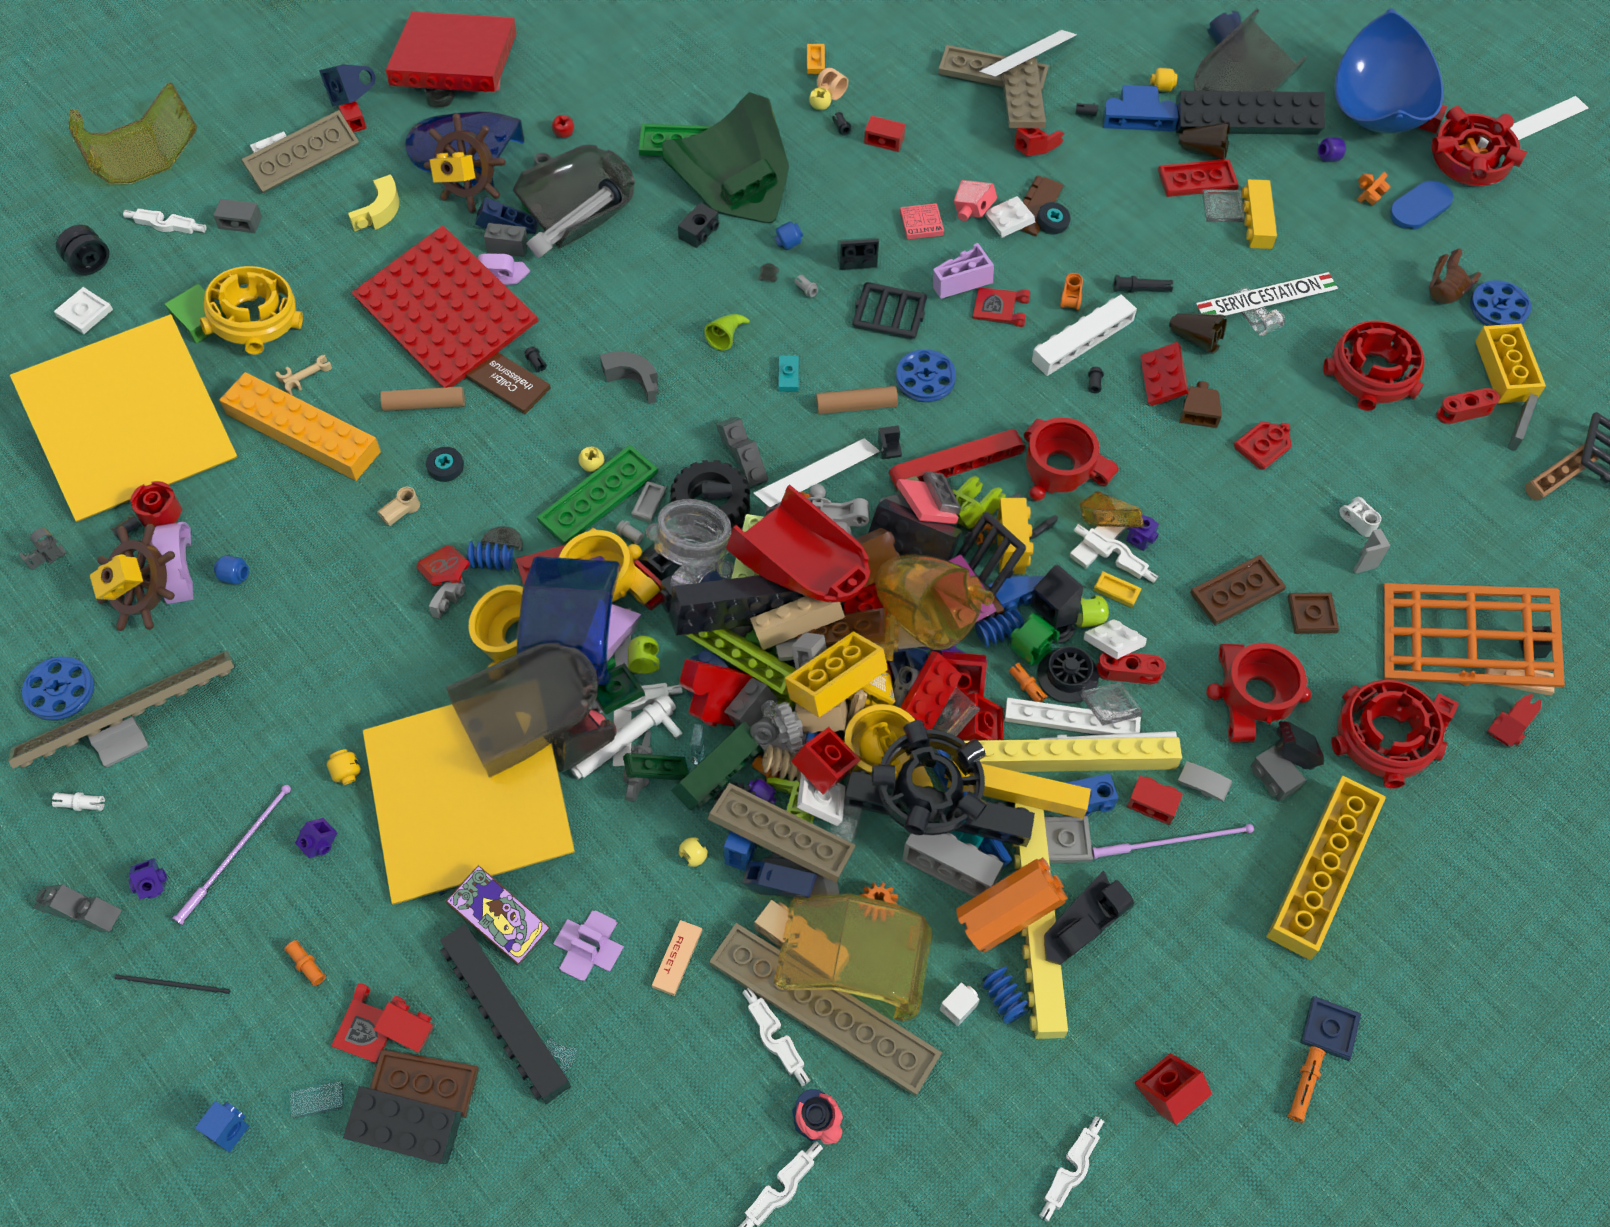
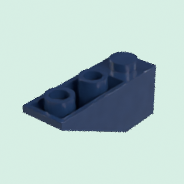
M485 197L478 209L475 225L487 229L488 223L526 227L527 234H535L538 218Z
M749 861L742 884L761 895L810 898L817 875L767 862Z

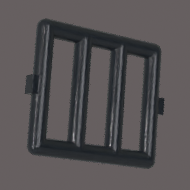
M866 282L864 283L860 299H857L855 304L857 309L852 325L856 328L915 339L920 322H923L925 312L923 311L927 295ZM875 291L880 292L881 295L873 322L861 321L869 292ZM889 294L900 296L891 327L880 325ZM907 298L919 300L910 330L899 328Z
M1595 412L1591 417L1581 464L1600 476L1601 481L1610 483V472L1590 460L1591 454L1610 465V455L1594 445L1596 438L1610 448V437L1597 430L1599 424L1610 430V420Z
M984 512L971 532L968 531L964 537L965 542L956 556L962 555L965 558L985 525L989 523L992 529L968 564L974 572L997 535L1000 533L1004 537L981 574L978 576L974 572L992 599L996 596L1006 579H1010L1013 575V568L1025 552L1026 545L989 512ZM1012 544L1016 548L992 586L989 587L985 583L1009 545Z

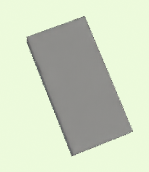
M647 481L631 513L632 518L652 523L667 491L666 487Z

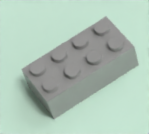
M950 833L921 836L910 834L905 843L902 859L903 862L972 897H976L995 885L1003 866V862L998 857L992 854H985L979 851L976 846L957 840Z

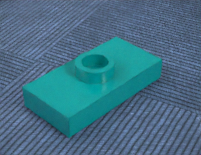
M779 355V391H798L799 356Z

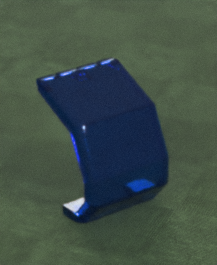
M538 556L533 559L522 591L517 633L516 658L520 679L604 685L610 682L611 671H608L607 651L612 598L620 572V564L617 561Z

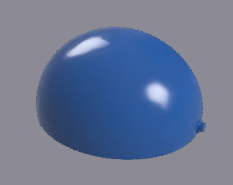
M1390 8L1386 13L1364 27L1348 46L1337 70L1335 95L1342 111L1358 125L1380 133H1400L1417 128L1438 114L1443 102V83L1436 59L1422 35L1406 18L1397 13L1393 8Z

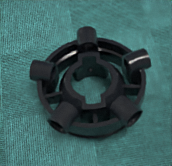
M921 720L906 724L903 727L905 735L897 739L888 748L881 764H873L872 786H878L880 799L886 812L906 831L920 836L946 834L958 829L970 818L976 821L987 806V803L981 800L985 787V776L980 760L986 756L981 743L976 739L965 743L950 733L926 729ZM933 748L942 750L954 756L953 761L955 762V764L947 757L938 753H934ZM906 752L910 758L902 765L895 780V765L890 764L898 756ZM937 762L946 767L945 774L950 779L951 786L945 792V802L934 804L931 796L924 795L916 789L912 781V773L915 768L921 766L934 768ZM959 769L962 771V773H963L965 776L968 775V774H969L970 776H968V777H962V776H961V773H960V771H959ZM894 783H895V794H896V795H895L894 797H891V798H890L888 795H892L893 788H894ZM973 785L974 794L969 791L957 807V801L962 798L964 786ZM899 803L902 809L908 814V816L904 814L902 811H900L895 805ZM956 810L954 815L956 819L947 822L946 817ZM939 821V823H928V822Z

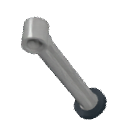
M603 179V181L599 182V191L545 232H539L526 244L539 259L553 248L552 245L608 203L614 206L618 205L622 201V194L619 188L610 179Z

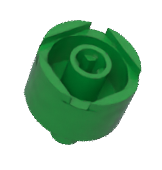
M1032 613L1026 619L1021 629L1018 627L1012 632L1010 638L1013 641L1010 647L1013 652L1029 665L1033 666V663L1037 665L1046 654L1052 651L1053 648L1050 645L1053 640L1057 643L1060 633L1040 616Z

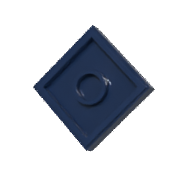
M1313 996L1310 1001L1300 1043L1320 1048L1328 1054L1349 1061L1352 1056L1361 1013Z

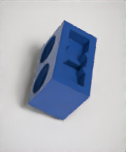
M1110 774L1066 782L1091 789L1085 816L1094 811H1110L1118 801V795ZM1098 792L1106 794L1107 797L1099 796Z
M730 831L724 844L725 864L746 871L748 863L752 860L757 844Z

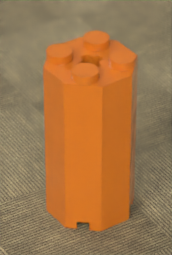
M1043 857L1039 860H1033L956 909L959 922L961 924L965 923L967 928L965 930L966 935L979 951L984 953L1066 903L1065 900L1068 898L1062 889L1064 886L1057 875H1051L1049 872L1051 870L1050 866Z

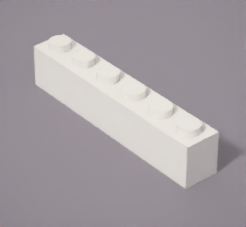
M1122 295L1115 299H1110L1105 305L1097 307L1088 316L1081 317L1072 326L1069 325L1059 334L1051 336L1045 343L1038 344L1033 350L1032 362L1046 376L1052 374L1132 323L1137 308Z

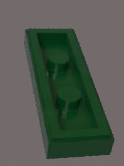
M626 753L623 756L627 777L682 780L689 773L685 757Z

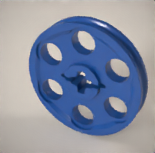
M1492 280L1484 282L1475 289L1470 299V307L1473 314L1480 322L1487 326L1523 324L1531 312V302L1527 294L1518 286L1506 281ZM1483 290H1488V291H1490L1492 294H1491V295L1485 294V293L1483 292ZM1502 290H1507L1511 294L1507 295L1503 293ZM1519 302L1523 304L1524 307H1519L1515 303ZM1477 303H1483L1486 307H1480ZM1514 315L1518 320H1513L1509 316ZM1490 316H1497L1499 320H1493Z
M928 349L916 350L905 355L900 360L896 372V381L900 390L906 396L921 402L937 401L947 396L953 389L956 378L955 367L951 360L940 352ZM926 357L929 361L923 363L919 361V358ZM944 364L947 368L941 370L937 368V365ZM911 366L913 370L905 371L903 367ZM947 380L949 384L941 385L939 381ZM911 381L915 383V385L913 387H908L904 383ZM929 388L933 393L925 394L923 390Z
M51 658L37 665L27 675L22 687V698L28 709L39 718L45 720L65 719L79 712L90 700L94 690L93 676L88 668L75 658ZM54 666H61V670L58 673H50ZM75 670H82V674L79 677H71ZM36 680H43L40 687L32 688V684ZM61 685V687H59V691H55L57 689V686ZM77 689H85L84 693L81 696H73L74 692ZM38 699H45L42 706L34 707V703ZM66 703V707L62 711H55V707L58 704Z

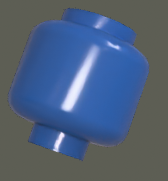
M789 221L776 229L777 236L774 238L779 247L783 246L784 249L789 250L801 243L803 234L797 223L794 224Z
M224 555L215 563L214 572L220 582L238 585L247 579L249 567L245 560L240 557Z

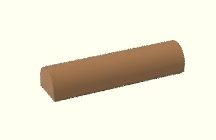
M896 386L816 393L818 414L897 407L898 397Z
M462 387L382 391L381 406L383 411L464 407L465 394Z
M1585 444L1528 482L1525 486L1527 494L1534 500H1541L1584 470L1586 467L1581 464V458ZM1591 454L1590 460L1592 462H1595L1599 459L1595 455Z

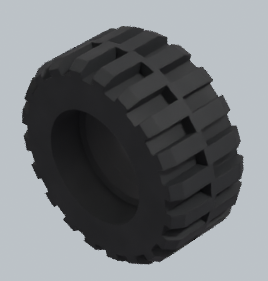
M702 460V463L695 462L690 464L689 468L685 467L682 469L681 475H676L674 483L671 484L672 516L676 521V525L681 530L684 529V533L688 536L694 535V538L699 540L706 538L707 541H713L715 538L722 540L725 539L726 535L730 537L734 526L737 525L740 529L743 527L745 516L750 511V488L746 477L741 475V471L736 467L732 468L731 464L726 462L722 464L720 460H714V462ZM708 480L733 485V496L727 497L729 500L718 508L705 509L692 502L698 495L702 494V483H707Z

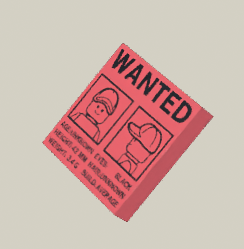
M937 203L900 208L907 240L944 236V228Z

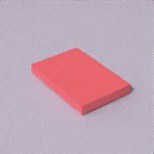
M898 479L896 484L920 521L957 523L959 518L957 514L939 511L925 482Z

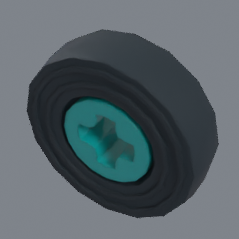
M1056 202L1045 203L1040 207L1037 214L1039 226L1051 234H1059L1065 231L1071 220L1068 209Z
M440 447L433 450L427 457L426 468L429 475L440 482L454 480L463 471V458L454 448ZM445 461L448 462L447 464H445V466L441 465V463L443 464Z

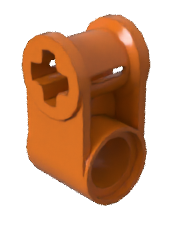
M1077 273L1067 275L1060 308L1069 307L1076 308V311L1080 310L1083 285L1081 275Z

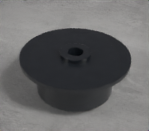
M1065 646L1053 650L1042 658L1038 666L1037 677L1041 688L1048 696L1060 702L1077 703L1087 699L1094 693L1099 682V673L1095 663L1084 650L1077 647Z

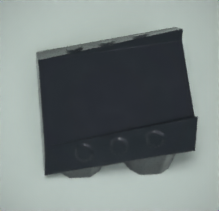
M1279 721L1276 733L1280 739L1275 744L1279 754L1303 769L1313 770L1316 766L1324 765V755L1314 735L1288 721Z

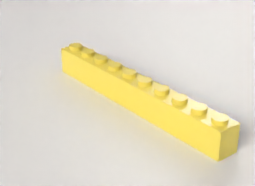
M1179 737L979 741L986 753V756L980 760L981 764L1016 772L1177 769L1182 759Z
M1015 803L1014 808H1026L1029 812L1035 813L1031 839L1027 847L1012 844V847H1016L1017 854L1013 857L1014 868L1019 870L1033 860H1039L1042 857L1050 866L1044 810ZM1055 910L1020 931L1021 936H1025L1026 943L1022 947L1023 959H1027L1028 968H1025V981L1030 983L1027 1001L1028 1007H1032L1033 1016H1030L1029 1022L1030 1030L1035 1033V1039L1065 1038L1068 1032L1061 965L1046 961L1044 934L1056 922Z

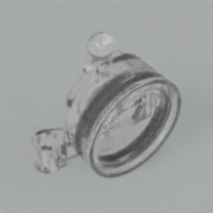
M696 499L673 501L662 508L658 515L657 524L653 523L647 526L645 530L646 536L651 540H655V551L681 565L671 579V587L700 583L708 572L712 573L715 570L723 578H729L733 574L734 565L729 561H724L726 554L729 552L726 546L733 529L727 515L715 505Z

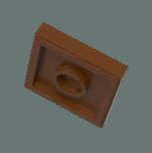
M1289 593L1288 602L1295 634L1338 633L1339 626L1332 593Z

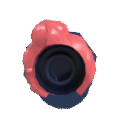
M817 1089L804 1091L798 1097L796 1105L792 1109L795 1130L810 1141L821 1140L823 1144L827 1145L837 1143L842 1136L840 1125L843 1118L837 1101L832 1096Z

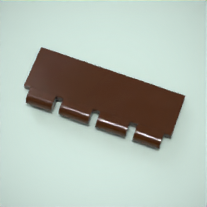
M1035 177L1022 200L1034 215L1035 223L1020 229L1021 231L1035 237L1038 235L1041 229L1037 222L1039 209L1045 203L1056 202L1064 187L1063 184L1047 177Z

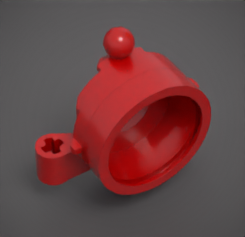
M1064 417L1052 418L1047 421L1035 419L1024 432V438L1029 443L1026 467L1032 478L1031 481L1035 484L1031 487L1029 495L1034 501L1044 499L1045 491L1052 494L1055 492H1071L1090 478L1100 486H1107L1119 471L1115 462L1099 454V441L1095 433L1078 420ZM1055 454H1063L1072 460L1074 467L1072 470L1055 469L1047 465V459Z
M1255 643L1247 647L1243 644H1220L1218 655L1219 661L1224 668L1225 677L1222 686L1217 683L1210 684L1206 689V694L1209 699L1214 701L1223 698L1226 705L1229 706L1228 738L1230 742L1253 743L1256 737L1255 720L1271 724L1272 721L1286 719L1293 712L1298 702L1306 703L1311 699L1312 693L1306 687L1307 677L1304 667L1299 659L1289 650L1271 643ZM1256 679L1268 683L1273 689L1274 699L1268 703L1256 700L1246 692V683Z

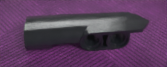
M1102 871L1044 934L1046 961L1061 965L1134 906L1132 896L1118 880L1110 884L1105 872Z

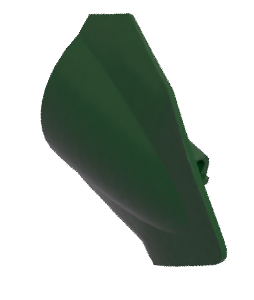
M749 92L727 116L709 129L691 137L663 141V161L711 209L725 215L770 224L776 220L787 181L789 163L768 98Z

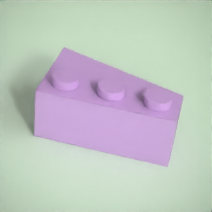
M976 243L973 245V249L968 252L964 250L958 258L954 260L949 259L933 269V288L941 299L993 283L994 264L981 246Z
M600 600L578 664L600 670L613 656L617 648L624 644L628 636L635 632L641 614Z

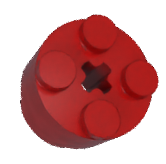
M152 481V484L147 486L143 484L133 492L131 496L132 508L144 527L148 524H152L154 527L173 524L180 517L182 512L181 504L167 483Z

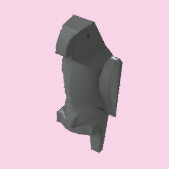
M646 731L642 745H632L631 753L653 755L652 748H650L651 731ZM624 769L623 779L628 784L625 800L636 802L640 790L648 786L649 779L627 777Z

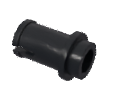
M1077 103L1075 114L1091 115V117L1097 116L1098 105H1095V103L1093 105Z
M841 112L835 113L837 119L833 116L832 120L838 127V132L842 135L848 134L851 131V124L846 121Z
M532 346L525 350V358L531 362L536 372H540L539 368L543 371L546 369L547 364L540 356L539 349Z
M1092 367L1088 372L1090 378L1088 390L1091 393H1099L1104 372L1100 367Z
M134 515L131 517L127 516V520L111 528L118 539L117 529L119 527H125L127 534L135 529L139 530L138 527L141 524Z

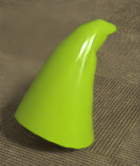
M739 314L720 317L705 326L704 334L706 340L716 350H728L733 344L735 329L738 325L748 324L750 320Z

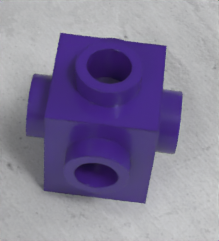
M1141 513L1137 519L1133 518L1127 527L1129 533L1126 541L1144 551L1150 543L1153 544L1159 535L1157 533L1159 523Z
M324 818L308 821L301 828L295 844L308 858L323 856L330 851L331 844L338 833Z
M155 858L130 867L129 877L131 880H129V886L133 893L138 894L140 900L146 897L148 899L155 898L164 891L167 875L163 868L159 869Z

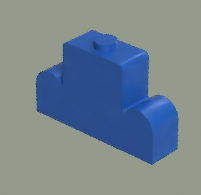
M1123 85L1120 99H1108L1103 114V128L1175 131L1178 121L1177 105L1169 100L1160 103L1158 87Z

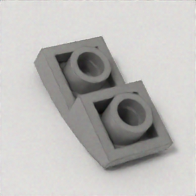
M462 578L459 583L447 581L438 590L429 604L432 617L441 619L443 612L448 610L449 601L457 603L459 597L463 596L466 585Z
M1188 761L1178 779L1180 785L1199 790L1202 795L1224 802L1232 784V780Z

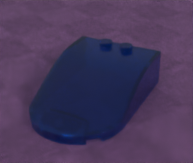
M494 112L458 113L461 118L462 130L470 131L477 135L482 126L486 125L489 127V132L483 141L489 147L493 158L500 157L510 140L520 143L525 141L521 119ZM455 113L427 118L410 130L405 145L408 156L415 166L432 173L431 169L424 167V163L430 162L429 159L434 158L438 142L430 136L429 130L435 129L442 137L454 132L453 114ZM455 140L451 146L458 152L457 140ZM464 141V142H465L466 153H467V151H468V149L470 148L471 144H469L468 142ZM476 151V153H475V155H474L473 157H474V159H480V157H479V155H478V153H477V151ZM475 167V169L481 174L482 167ZM492 178V181H491L490 184L494 187V182H493V178ZM471 179V184L475 186L478 182L475 179Z

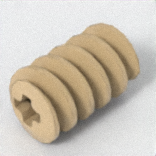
M769 744L763 755V773L766 774L771 768L772 776H775L780 771V779H784L786 774H788V780L793 781L794 777H797L796 780L800 782L801 772L791 762L796 753H789L786 749L781 751V748H773Z

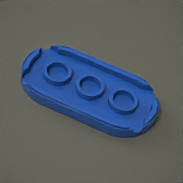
M1437 181L1423 182L1393 203L1390 209V217L1399 227L1405 229L1407 227H1412V229L1421 228L1450 207L1453 201V193L1443 183Z

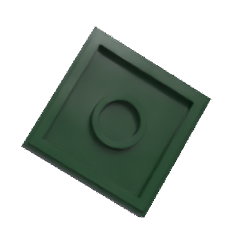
M625 663L585 682L586 687L605 715L645 696L643 688Z

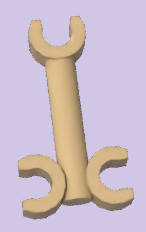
M321 355L317 358V363L295 374H292L291 369L286 367V375H280L279 372H276V376L281 383L285 384L287 393L293 395L291 388L297 387L300 391L302 390L299 380L319 370L329 371L332 369L330 362H327L326 356Z

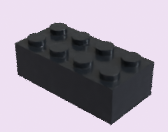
M885 498L877 505L868 532L870 533L879 528L891 532L895 540L893 544L894 549L902 559L914 564L919 561L931 568H935L953 558L962 530L946 523L920 521L912 509Z
M359 1086L343 1138L438 1164H448L463 1112Z

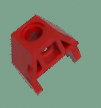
M1017 128L1014 148L1026 156L1045 154L1063 142L1061 137L1064 133L1056 131L1048 136L1039 128Z
M1532 694L1522 697L1521 700L1515 703L1508 714L1501 712L1486 733L1508 748L1512 747L1513 744L1518 746L1526 736L1523 732L1541 710V700L1539 699L1531 704Z

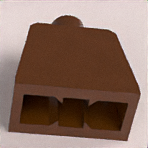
M1205 381L1198 382L1196 387H1190L1179 423L1217 428L1222 417L1219 392L1214 389H1208L1209 384Z

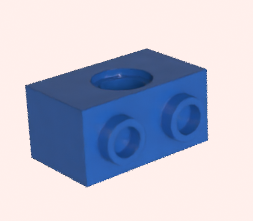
M215 1101L196 1125L195 1129L230 1153L249 1125L243 1121L246 1116L228 1102H225L222 1106Z

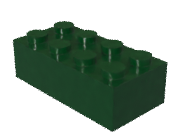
M745 721L733 730L671 790L689 810L695 806L699 809L713 796L710 793L711 791L715 793L729 781L727 776L731 778L745 765L743 760L747 762L761 750L759 747L761 743L753 739L750 733L751 727ZM754 732L756 738L763 741L761 737L756 732Z

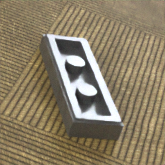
M1530 394L1524 403L1508 449L1515 451L1522 442L1538 399L1537 395Z
M925 471L923 479L939 511L959 514L961 507L944 474Z

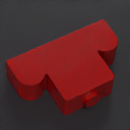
M685 659L680 676V685L683 689L694 693L689 708L690 715L703 720L704 724L717 727V724L735 726L724 711L749 680L756 678L744 671Z

